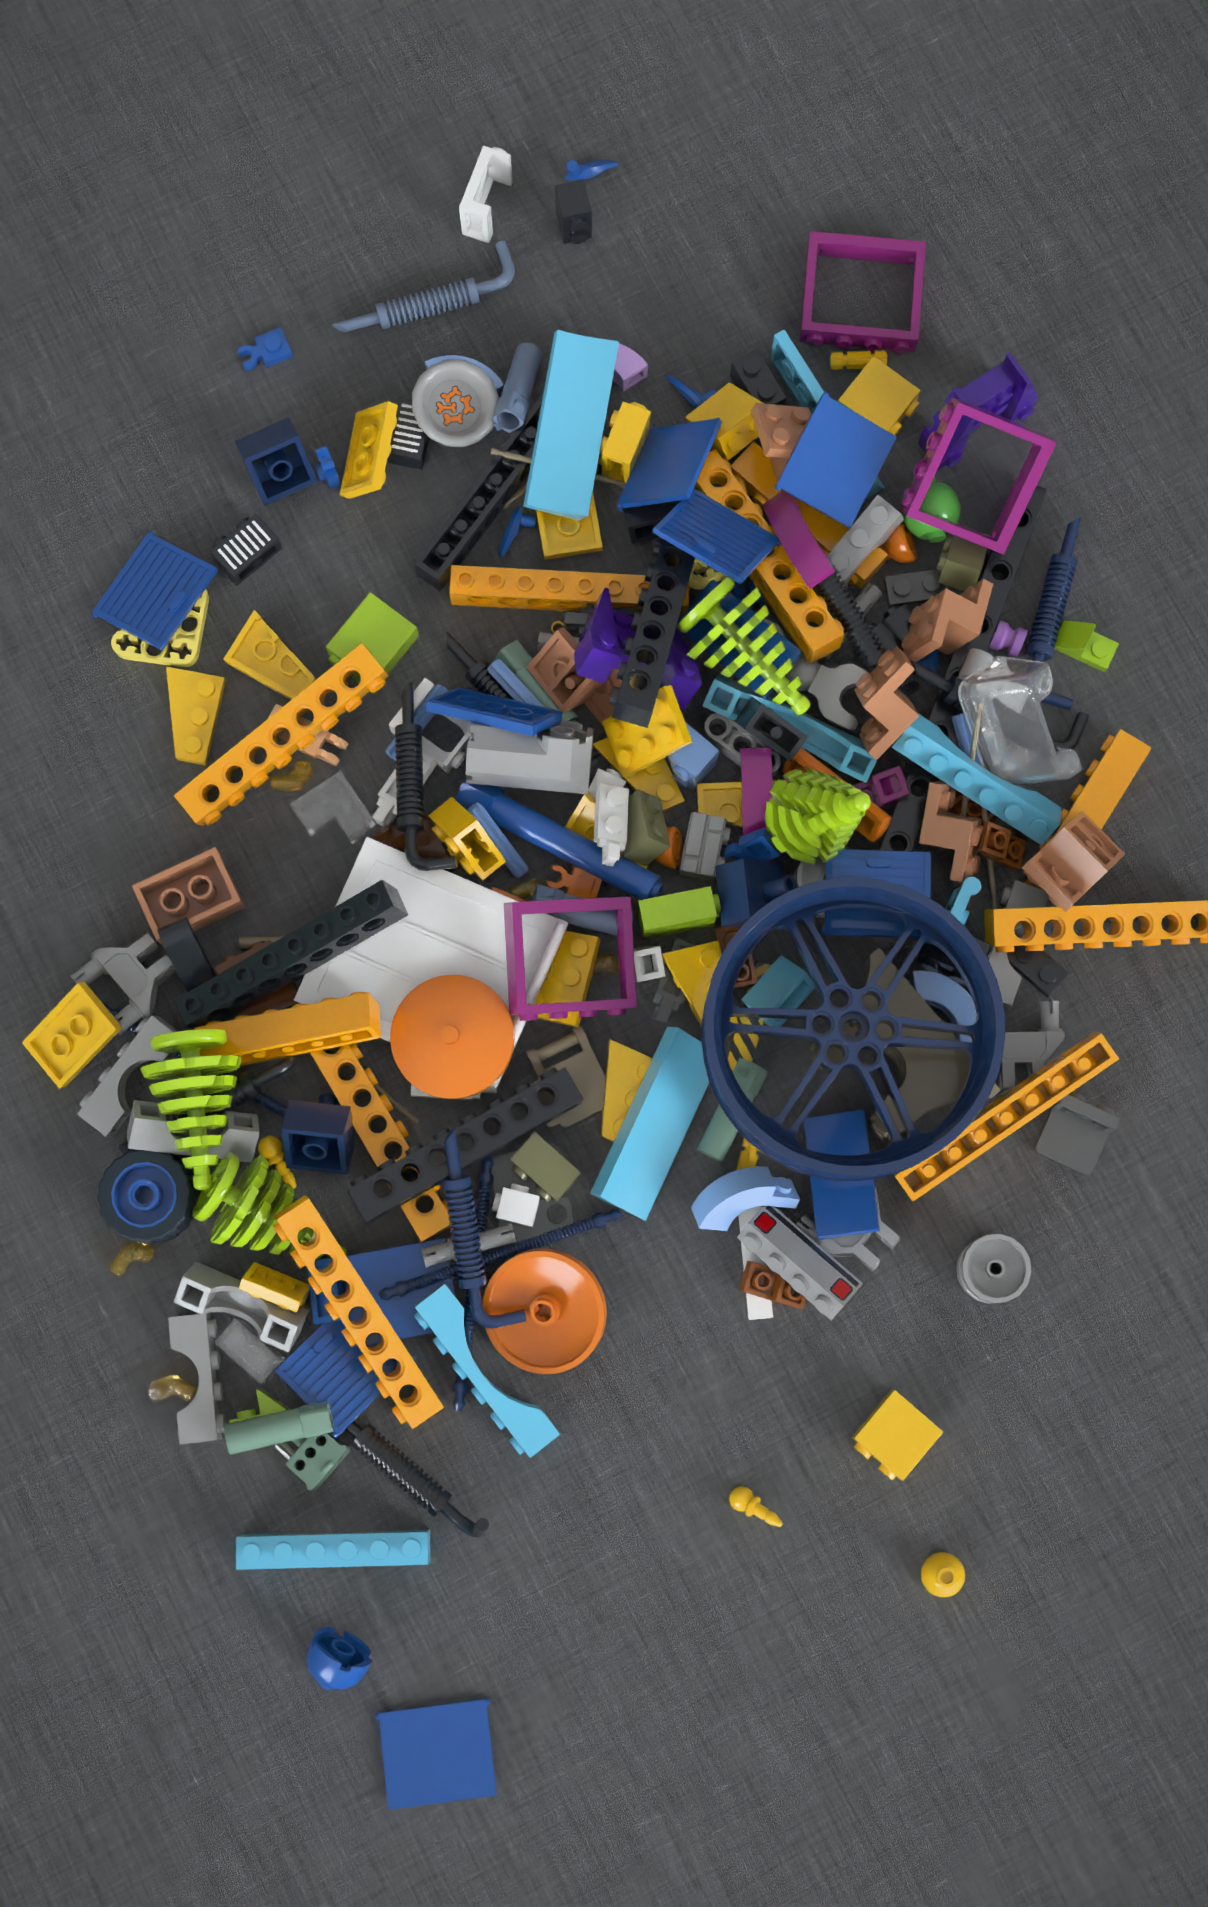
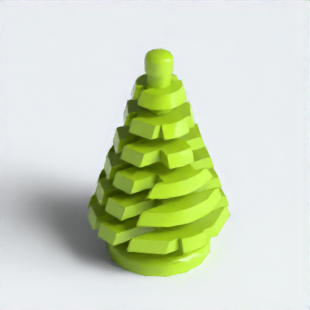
M726 577L676 626L682 633L690 631L702 619L708 620L714 626L686 656L695 660L722 634L727 641L703 665L712 669L735 647L740 655L720 674L729 678L748 661L752 668L737 683L746 687L760 674L765 681L754 691L755 693L763 696L773 688L778 694L771 700L772 702L781 705L786 700L791 706L790 708L797 715L804 714L809 709L811 703L804 695L802 696L797 691L802 685L799 677L796 676L791 682L785 677L794 667L791 659L786 660L779 668L772 663L785 650L782 640L766 655L760 650L777 632L774 622L753 642L747 637V634L769 614L766 605L741 628L734 623L761 597L758 588L756 587L738 606L727 614L721 608L720 602L735 587V582L731 578Z
M805 768L807 770L806 773L794 769L783 775L788 784L783 780H777L770 790L772 797L768 802L766 801V829L772 835L771 840L781 853L787 852L792 859L813 865L816 863L814 857L819 856L823 863L836 857L838 851L841 852L861 822L862 817H864L866 810L870 807L871 799L868 794L830 774Z
M186 1030L154 1036L150 1039L153 1050L161 1053H180L181 1058L156 1062L143 1066L140 1069L146 1079L167 1080L149 1086L154 1097H186L160 1102L157 1105L161 1114H186L188 1116L175 1121H168L166 1125L169 1132L172 1133L189 1132L190 1137L176 1139L174 1143L177 1150H191V1157L183 1158L182 1162L185 1168L194 1169V1188L197 1190H207L213 1185L210 1167L216 1166L219 1158L217 1154L209 1155V1148L221 1146L223 1135H207V1130L225 1127L227 1116H205V1113L229 1108L232 1096H210L206 1094L235 1088L236 1076L216 1075L237 1070L240 1068L242 1058L233 1055L200 1056L201 1050L212 1049L226 1043L227 1034L225 1030Z
M228 1152L211 1174L212 1187L201 1191L193 1209L192 1217L199 1221H206L223 1201L225 1203L220 1210L221 1214L216 1219L210 1235L211 1243L222 1244L230 1238V1245L243 1247L251 1240L249 1249L260 1251L269 1244V1253L279 1255L282 1250L285 1251L289 1246L290 1241L282 1242L274 1230L273 1226L277 1224L274 1215L292 1204L294 1190L288 1183L280 1187L281 1175L274 1169H271L269 1172L267 1171L269 1162L261 1154L246 1167L238 1178V1182L233 1186L232 1182L237 1174L240 1159L232 1152ZM309 1227L302 1228L297 1235L298 1242H309L313 1237V1229ZM290 1244L288 1254L291 1256L290 1252L295 1250L292 1244ZM340 1245L341 1249L343 1250V1252H344L345 1255H346V1254H347L346 1248H344V1247H342V1246ZM320 1254L316 1257L315 1261L320 1260L323 1255L327 1258H330L328 1254Z

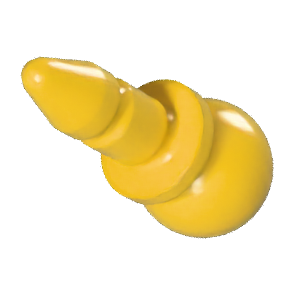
M271 1135L263 1137L258 1144L259 1154L268 1160L269 1166L275 1165V1169L282 1176L281 1179L286 1185L288 1183L292 1189H295V1177L290 1172V1169L286 1168V1161L283 1160L285 1153L282 1152L283 1146L280 1139Z
M738 1486L731 1491L729 1501L735 1510L745 1511L748 1517L754 1514L770 1525L782 1526L783 1523L776 1513L769 1511L767 1507L760 1504L761 1498L759 1496L754 1497L753 1492L749 1488Z

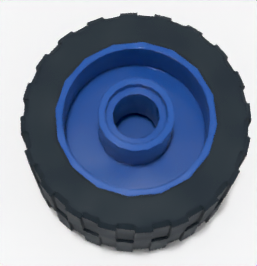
M130 1150L113 1160V1163L104 1171L103 1178L98 1186L99 1194L97 1195V1201L100 1206L99 1211L108 1227L113 1229L119 1236L143 1244H160L178 1237L183 1230L185 1231L190 1226L191 1220L194 1219L192 1213L198 1199L199 1190L194 1188V1174L192 1171L185 1168L183 1162L175 1158V1156L162 1152Z

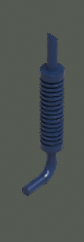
M1082 517L1067 525L1060 554H1053L1051 556L1050 566L1048 567L1047 577L1026 654L1032 657L1027 674V686L1031 690L1030 693L1041 702L1066 710L1071 709L1073 699L1044 689L1040 684V673L1043 661L1051 660L1069 596L1068 593L1070 592L1071 582L1073 581L1074 571L1078 562L1077 559L1072 557V552Z
M454 1127L444 1141L450 1177L443 1179L444 1190H447L444 1192L445 1196H448L445 1199L448 1202L446 1204L449 1209L447 1212L450 1215L448 1216L449 1221H451L449 1225L452 1227L450 1231L454 1233L451 1235L454 1245L455 1263L458 1264L456 1265V1270H459L457 1271L459 1288L468 1290L470 1311L473 1319L479 1325L486 1328H498L526 1322L524 1310L490 1315L486 1313L482 1306L480 1287L486 1285L487 1281L486 1275L483 1273L485 1268L482 1267L484 1262L481 1261L483 1256L481 1255L482 1249H480L479 1230H477L478 1224H475L477 1223V1218H474L476 1217V1212H474L475 1206H473L474 1200L472 1199L474 1197L471 1193L470 1175H462Z

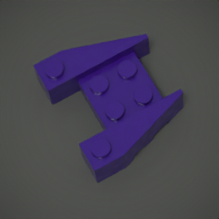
M1008 353L1001 364L962 389L954 388L944 402L946 404L949 403L953 396L994 414H1002L1004 418L1015 421L1018 419L1023 421L1034 412L1033 407L1038 396L1031 380L1011 353ZM941 410L937 411L932 417L935 422L926 426L921 432L918 444L925 454L928 451L926 449L927 440L933 431H937L941 422L939 420ZM962 415L937 470L944 466L950 468L963 458L962 453L971 432L979 428L983 422Z
M606 587L588 614L584 631L579 639L580 642L574 652L576 674L601 683H605L613 668L619 670L621 661H628L629 655L623 653L628 636L634 638L636 631L631 630L634 617L628 616L621 611L612 610L610 592ZM676 627L659 689L663 686L672 685L679 707L685 710L702 682L696 660L686 656L690 650Z

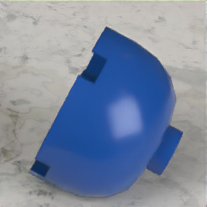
M320 1628L315 1632L307 1652V1667L310 1674L317 1681L318 1685L326 1690L352 1688L363 1679L372 1663V1659H369L371 1654L370 1648L352 1633L345 1631L344 1637L339 1634L333 1633L335 1628Z

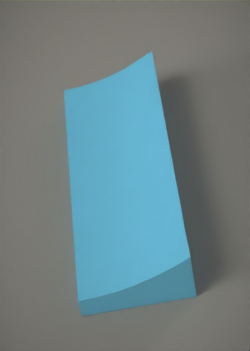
M561 330L554 332L523 507L575 520H581L588 516L619 341L587 337Z
M782 330L774 335L770 360L799 406L809 408L812 414L824 391L786 331ZM878 476L865 500L885 489Z
M678 1027L666 1028L590 1192L591 1195L646 1221L709 1084L701 1041Z

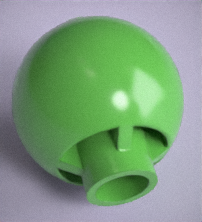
M934 476L920 509L957 524L961 513L959 498L950 486L943 482H936ZM901 509V514L904 518L903 523L914 536L923 540H929L930 543H937L945 540L946 535L949 534L906 516Z

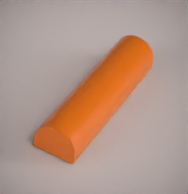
M802 747L792 761L786 760L782 770L784 774L794 769L806 773L807 770L805 768L830 774L844 781ZM871 801L870 807L866 810L856 830L871 842H874L887 830L892 817Z

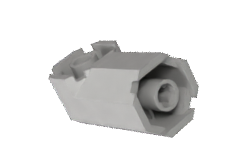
M562 721L534 736H529L471 722L469 733H472V738L468 740L466 783L588 794L594 729L588 727L587 732L582 730V724L578 722Z

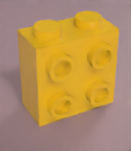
M873 356L839 398L838 402L896 436L903 426L900 424L905 416L910 418L919 407L920 403L917 400L921 390Z
M729 382L688 414L685 419L687 423L720 418L722 423L710 450L716 449L721 457L730 460L759 437L751 410L755 403L763 402Z
M623 401L620 410H614L611 416L609 437L604 436L601 441L599 452L601 455L598 464L602 465V476L613 480L625 481V485L650 431L651 411L647 410L642 404L636 402L629 404Z
M453 797L449 798L428 815L435 825L431 828L433 833L442 843L445 842L448 846L446 850L449 855L456 856L458 863L469 875L475 873L483 881L506 862L478 820Z
M891 1389L851 1438L857 1442L854 1448L866 1459H869L872 1455L881 1463L878 1469L889 1479L893 1480L897 1477L903 1481L941 1436L943 1431L896 1390Z

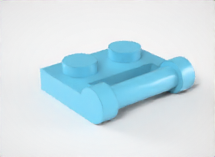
M976 877L966 878L961 887L951 893L945 907L963 925L969 915V911L965 909L970 897L976 895L981 890L979 879Z

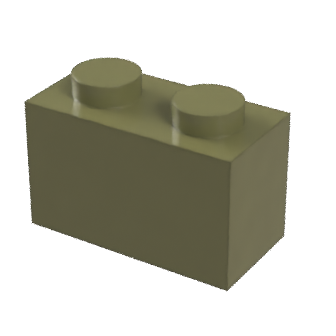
M947 535L936 568L941 571L938 583L963 591L969 586L975 585L982 569L987 548L956 535Z
M639 789L628 798L627 843L623 855L646 866L670 848V842L660 799Z
M536 1132L528 1138L510 1159L514 1164L511 1170L523 1181H526L529 1177L538 1186L534 1190L547 1202L551 1198L558 1202L581 1176V1172Z

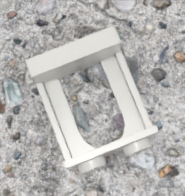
M483 146L459 206L462 234L490 243L493 235L491 206L485 205L493 181L512 186L511 155L507 154L503 149Z
M426 678L423 679L414 691V713L435 687V684ZM402 708L389 723L393 734H395V727L402 724ZM445 716L461 728L464 732L463 738L452 752H446L422 736V751L424 754L434 758L438 763V767L449 773L452 767L457 769L466 757L464 752L467 749L468 740L472 738V733H469L470 721Z

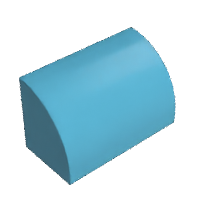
M781 955L741 1000L748 1008L797 1009L816 987L806 971ZM760 1018L768 1026L781 1027L787 1020L781 1018Z

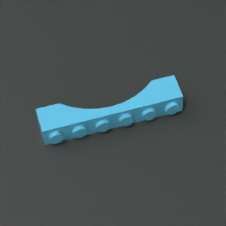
M719 674L714 679L702 705L703 707L726 718L736 720L750 698L753 697L808 736L802 748L828 762L839 771L865 783L867 782L877 760L867 752L861 739L806 713L797 715L790 708L791 706L784 703L778 705L772 702L773 698L769 696L765 700L750 687H744L737 683V681L727 678L722 674Z
M920 714L892 744L893 749L1041 846L1060 825V806L1037 791L1013 785L989 772L962 752L937 725Z
M445 1282L414 1305L418 1311L413 1315L424 1330L428 1327L432 1329L437 1336L433 1339L435 1345L443 1355L449 1352L456 1362L452 1364L454 1370L462 1380L466 1377L471 1380L475 1386L471 1389V1392L481 1405L487 1402L494 1410L490 1414L491 1418L501 1430L507 1427L513 1435L509 1441L520 1455L526 1452L529 1458H531L560 1435L556 1427L538 1405L522 1402L507 1395L494 1386L480 1371L471 1356L466 1342L464 1308Z
M430 1529L335 1534H241L236 1537V1570L428 1565L430 1563Z

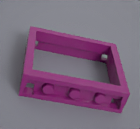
M810 231L807 245L799 342L814 343V346L832 344L842 349L852 346L864 347L868 351L887 349L901 354V351L915 352L919 339L926 241ZM817 256L914 265L909 331L811 322Z
M952 396L950 402L940 412L939 420L941 422L937 431H933L927 440L926 449L928 451L924 459L919 460L914 469L913 477L915 479L911 488H907L903 493L905 497L901 503L903 505L901 509L910 518L1004 554L1057 442L1046 434ZM962 415L1033 443L990 537L920 509Z
M631 897L503 903L510 1015H520V1021L538 1020V1014L549 1013V1019L568 1018V1012L579 1011V1017L597 1016V1010L608 1009V1015L626 1014V1008H637ZM616 910L620 999L526 1005L522 914Z

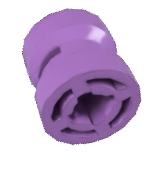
M999 620L989 648L996 651L1007 649L1009 656L1017 658L1028 630L1019 627L1014 631L1007 622Z

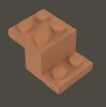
M755 403L751 413L765 457H770L778 481L811 413L807 407Z
M982 579L975 585L969 586L960 595L944 589L936 596H931L921 606L915 607L909 617V622L911 623L909 633L902 642L903 652L909 661L917 662L936 649L949 655L979 636L993 583Z
M565 627L558 629L526 668L563 713L585 704L603 726L602 721L608 719L613 714L615 706L610 705L609 702L614 686L619 688L621 686L622 680L616 679L619 670L613 668L605 683L577 675L574 652L578 643Z
M897 646L892 651L887 650L883 653L877 662V667L871 673L866 672L857 681V687L854 689L862 706L875 717V719L872 717L864 723L859 734L867 752L875 760L919 717L910 699L898 689L915 669L906 654Z
M944 781L930 782L919 843L954 849L955 853L950 880L963 882L966 878L973 877V873L977 874L980 867L981 857L976 855L984 827L982 826L983 819L949 813L948 807H953L956 791L952 790V787Z
M1081 811L1034 855L1022 869L1033 884L1039 885L1048 894L1050 901L1055 906L1061 907L1066 912L1125 853Z

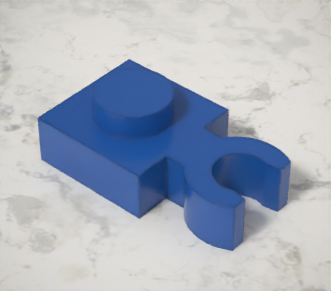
M281 327L254 337L256 346L243 345L237 349L240 357L245 355L252 356L249 361L243 362L246 371L256 368L260 361H264L267 368L293 357Z
M327 445L316 449L319 463L315 464L314 467L320 481L326 480L330 489L341 485Z
M764 827L741 836L738 844H729L725 849L724 857L737 856L734 861L742 858L768 861L780 856L781 852L775 847L771 840L772 835Z

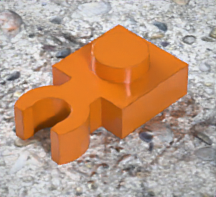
M551 865L550 869L558 871L560 878L556 882L546 880L548 886L555 889L566 886L564 893L586 899L597 897L601 879L575 866H572L571 873L568 874L563 867Z

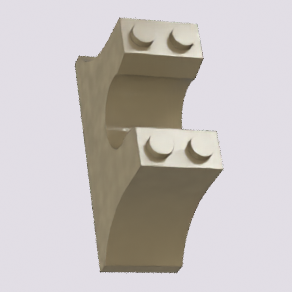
M880 948L875 950L863 964L864 974L861 988L868 983L886 958V955ZM892 962L888 964L875 983L885 991L899 971ZM903 976L887 1001L889 1013L898 1017L943 1022ZM865 995L862 997V1004L866 1009H877L878 1001L874 996ZM848 1023L845 1024L846 1028L843 1031L845 1035L850 1034L853 1038L856 1037L855 1033L858 1031V1028L856 1026L850 1027ZM880 1023L876 1026V1032L881 1038L887 1039L892 1036V1029L889 1025ZM902 1028L901 1037L959 1041L953 1033ZM815 1042L809 1048L812 1052L810 1058L813 1062L819 1052ZM891 1046L884 1049V1053L891 1057L897 1066L899 1073L897 1088L912 1123L935 1108L956 1103L964 1087L970 1062L965 1052L960 1050ZM829 1047L826 1050L827 1058L830 1061L840 1062L843 1059L842 1051L839 1048ZM994 1084L991 1094L986 1101L1001 1091L996 1084ZM889 1095L883 1101L900 1134L905 1128ZM875 1109L868 1119L872 1123L869 1128L880 1141L885 1139L889 1143L891 1140L890 1134L877 1109Z

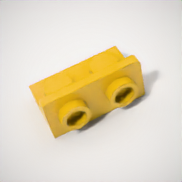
M256 1262L251 1265L242 1277L239 1289L248 1292L249 1295L255 1298H263L277 1304L281 1309L297 1312L300 1307L304 1308L310 1291L309 1284Z

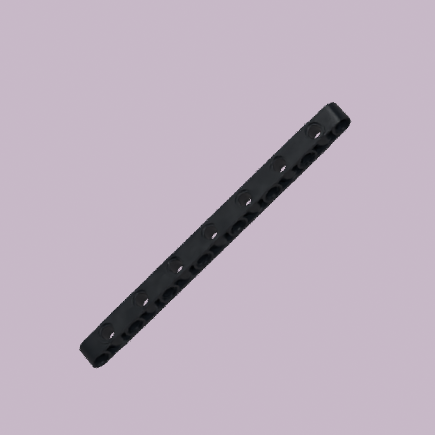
M1036 485L1020 519L1023 521L1024 527L1016 528L1005 553L1001 554L991 550L980 581L985 579L993 583L982 624L985 633L980 634L953 652L943 677L944 679L949 680L952 676L958 677L970 649H980L987 652L1044 499L1046 488ZM999 571L1004 575L1005 579L997 580L992 576L991 572ZM939 690L928 720L937 725L953 742L956 733L952 717L964 712L941 700L942 691ZM913 761L906 776V782L911 794L897 801L891 816L892 821L885 832L879 851H894L889 844L891 840L901 841L905 852H912L923 823L930 782L938 781L939 778ZM913 785L921 786L924 789L925 795L916 797L912 794L910 787Z

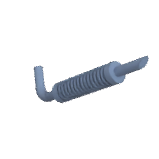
M499 241L495 245L502 265V273L495 279L475 284L474 278L471 277L464 279V283L460 280L459 284L453 282V286L449 283L448 287L442 285V289L439 286L436 287L437 290L431 288V292L425 290L426 293L420 291V295L414 293V297L410 294L408 295L409 298L403 296V300L400 297L397 298L398 301L392 299V303L388 300L385 305L384 302L375 304L376 312L336 322L332 325L341 332H348L380 323L383 330L390 328V324L393 327L396 326L397 322L401 325V321H404L405 324L408 319L412 322V318L419 320V316L423 319L424 315L430 317V313L434 316L435 312L441 314V310L443 313L446 312V309L452 311V307L455 310L458 309L457 306L462 308L463 304L469 306V302L471 305L480 303L479 295L501 290L507 287L513 280L515 267L507 243Z

